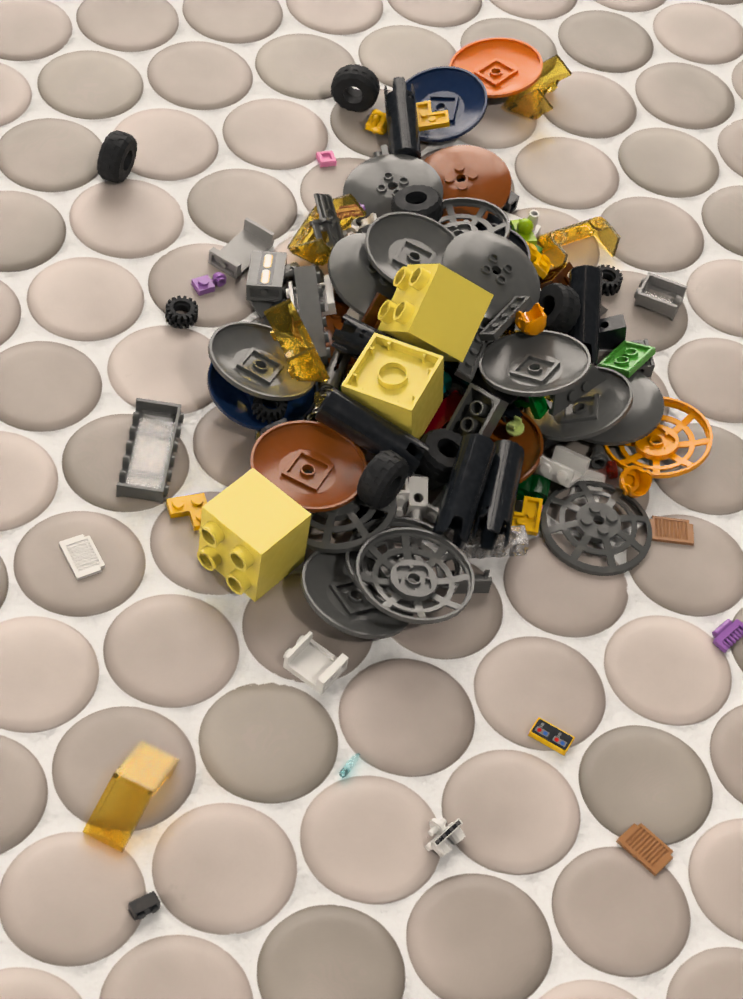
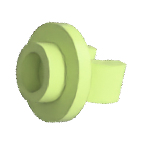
M515 415L514 420L506 424V432L509 435L519 436L524 432L522 418Z

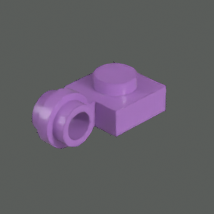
M216 272L212 276L213 279H210L208 275L192 279L191 284L197 294L201 296L214 292L215 285L218 287L224 286L226 284L225 274Z

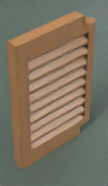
M652 516L649 519L652 527V541L694 545L693 524H689V520Z
M634 823L616 841L654 876L673 859L671 854L674 851L642 823L638 826Z

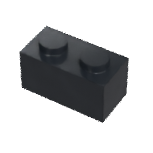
M152 891L128 903V910L135 921L141 920L146 915L157 912L160 909L161 902L156 893Z

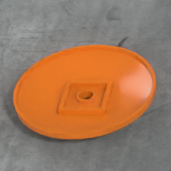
M504 37L486 38L472 42L456 52L449 66L462 68L475 74L483 82L488 98H503L521 93L533 86L543 71L542 57L533 46L517 39Z

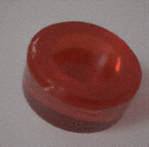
M615 460L607 461L606 472L609 479H616L618 477V468Z

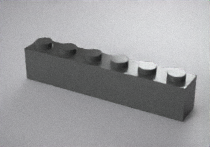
M315 265L294 268L303 347L311 355L316 367L329 365L328 358H331L330 347H326V343L329 342L328 331H324V327H327L326 316H322V312H325L324 301H320V297H323L322 286H318V282H321L320 271H316Z

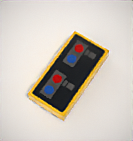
M538 717L528 736L565 756L575 739L572 735Z

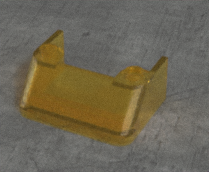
M558 54L543 61V71L538 81L529 89L509 96L504 104L505 108L510 112L529 119L540 118L542 114L553 109L545 94L556 90L559 81L572 74Z
M351 193L332 199L337 218L340 220L341 229L344 231L351 227L354 219L366 216L367 214ZM315 206L287 248L292 254L316 266H323L328 263L331 249L326 244L329 242L327 231H321L322 238L316 239L313 227L310 226L309 222L319 219L318 210Z
M594 217L543 233L537 237V245L543 248L542 254L550 259L551 265L555 268L565 264L568 257L566 251L561 247L562 245L594 235L613 257L615 256L621 236L606 219Z
M289 298L263 311L272 327L270 334L273 340L279 341L287 358L286 361L290 367L287 370L291 378H296L297 381L324 382L330 379L291 299Z

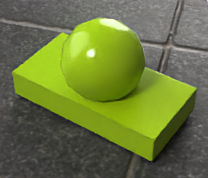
M530 219L510 220L512 230L521 235L529 244L537 245L538 240L532 231L533 222Z

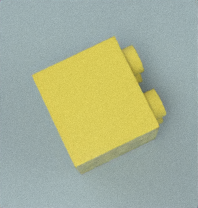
M441 264L407 265V267H401L393 280V285L397 289L392 300H386L379 309L378 319L381 320L378 330L412 346L444 356V361L463 363L494 295Z
M374 332L343 381L341 392L420 440L443 401L444 356Z
M252 468L202 507L197 558L205 569L209 571L216 569L222 574L233 592L238 595L245 593L256 602L304 562L312 514Z

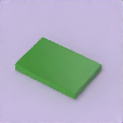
M624 340L598 366L613 369L630 378L655 354V348Z

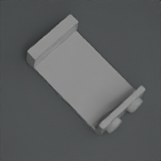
M245 218L244 229L221 250L215 247L209 250L208 263L237 279L249 268L252 251H268L273 246L275 233L249 218Z

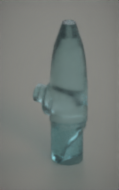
M359 753L346 761V764L339 772L342 778L346 777L356 765L360 756Z

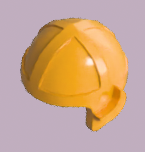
M535 303L528 312L522 313L518 311L515 314V324L518 329L531 336L542 333L547 323V315L543 312L544 308L539 303Z
M636 465L623 469L619 477V487L622 489V493L632 498L645 495L652 483L651 472Z

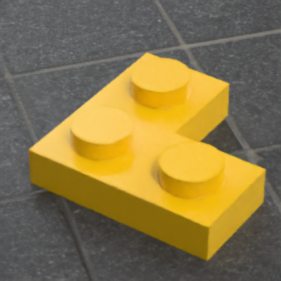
M431 101L416 103L419 131L450 126L448 110L432 112Z
M527 242L530 249L531 262L538 275L544 279L548 275L551 266L550 259L538 252L534 244Z
M205 493L166 499L170 519L190 516L194 531L199 530L202 507L207 504Z
M524 496L522 513L514 511L511 532L538 535L543 499Z

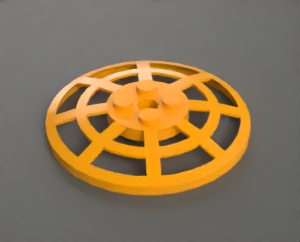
M663 397L664 406L675 408L688 414L682 421L663 415L661 421L676 425L673 429L659 424L652 433L643 439L624 444L635 447L637 453L632 456L627 453L624 445H618L620 452L625 457L622 460L617 459L607 445L603 446L608 457L622 469L628 467V464L632 463L641 468L653 470L651 472L652 478L677 477L696 469L709 456L712 448L713 434L708 420L700 411L688 403L674 398ZM695 419L703 428L706 438L695 440L693 432L687 425ZM683 430L689 441L679 442L677 434ZM706 445L704 455L695 463L688 461L696 446ZM689 447L687 454L683 458L675 454L678 448ZM643 457L652 460V466L640 463L637 460ZM668 458L676 462L670 465L660 466V461L666 460ZM680 465L686 467L678 471L660 473V470L673 469Z

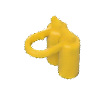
M378 109L372 110L365 124V130L371 131L373 134H385L387 132L386 113Z

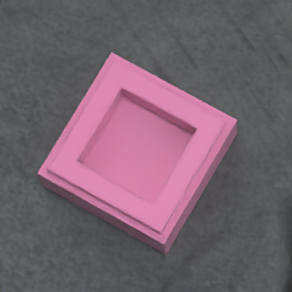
M332 150L316 152L320 168L336 166L337 161Z

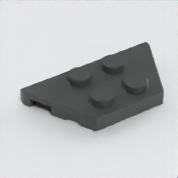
M591 364L589 373L579 384L566 391L550 395L553 403L552 408H549V414L555 416L606 380V376Z

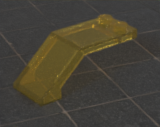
M141 741L114 772L82 832L123 853L152 796L167 778H171L180 760Z

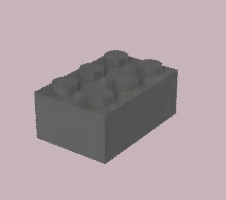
M470 383L445 429L452 430L462 437L466 434H481L490 438L509 403L482 387Z

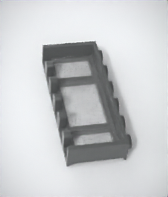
M136 398V411L133 412L132 426H130L129 441L127 440L126 454L123 456L122 470H120L119 482L116 485V497L124 496L161 502L160 504H163L164 496L168 497L169 485L166 484L167 481L171 482L172 470H170V467H174L175 463L173 452L177 453L178 441H176V438H180L181 434L179 423L183 424L184 420L181 404Z

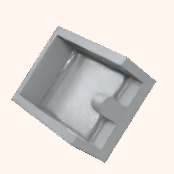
M649 272L646 278H642L639 285L640 289L637 288L634 298H636L634 306L640 305L667 315L673 321L684 299L687 286Z

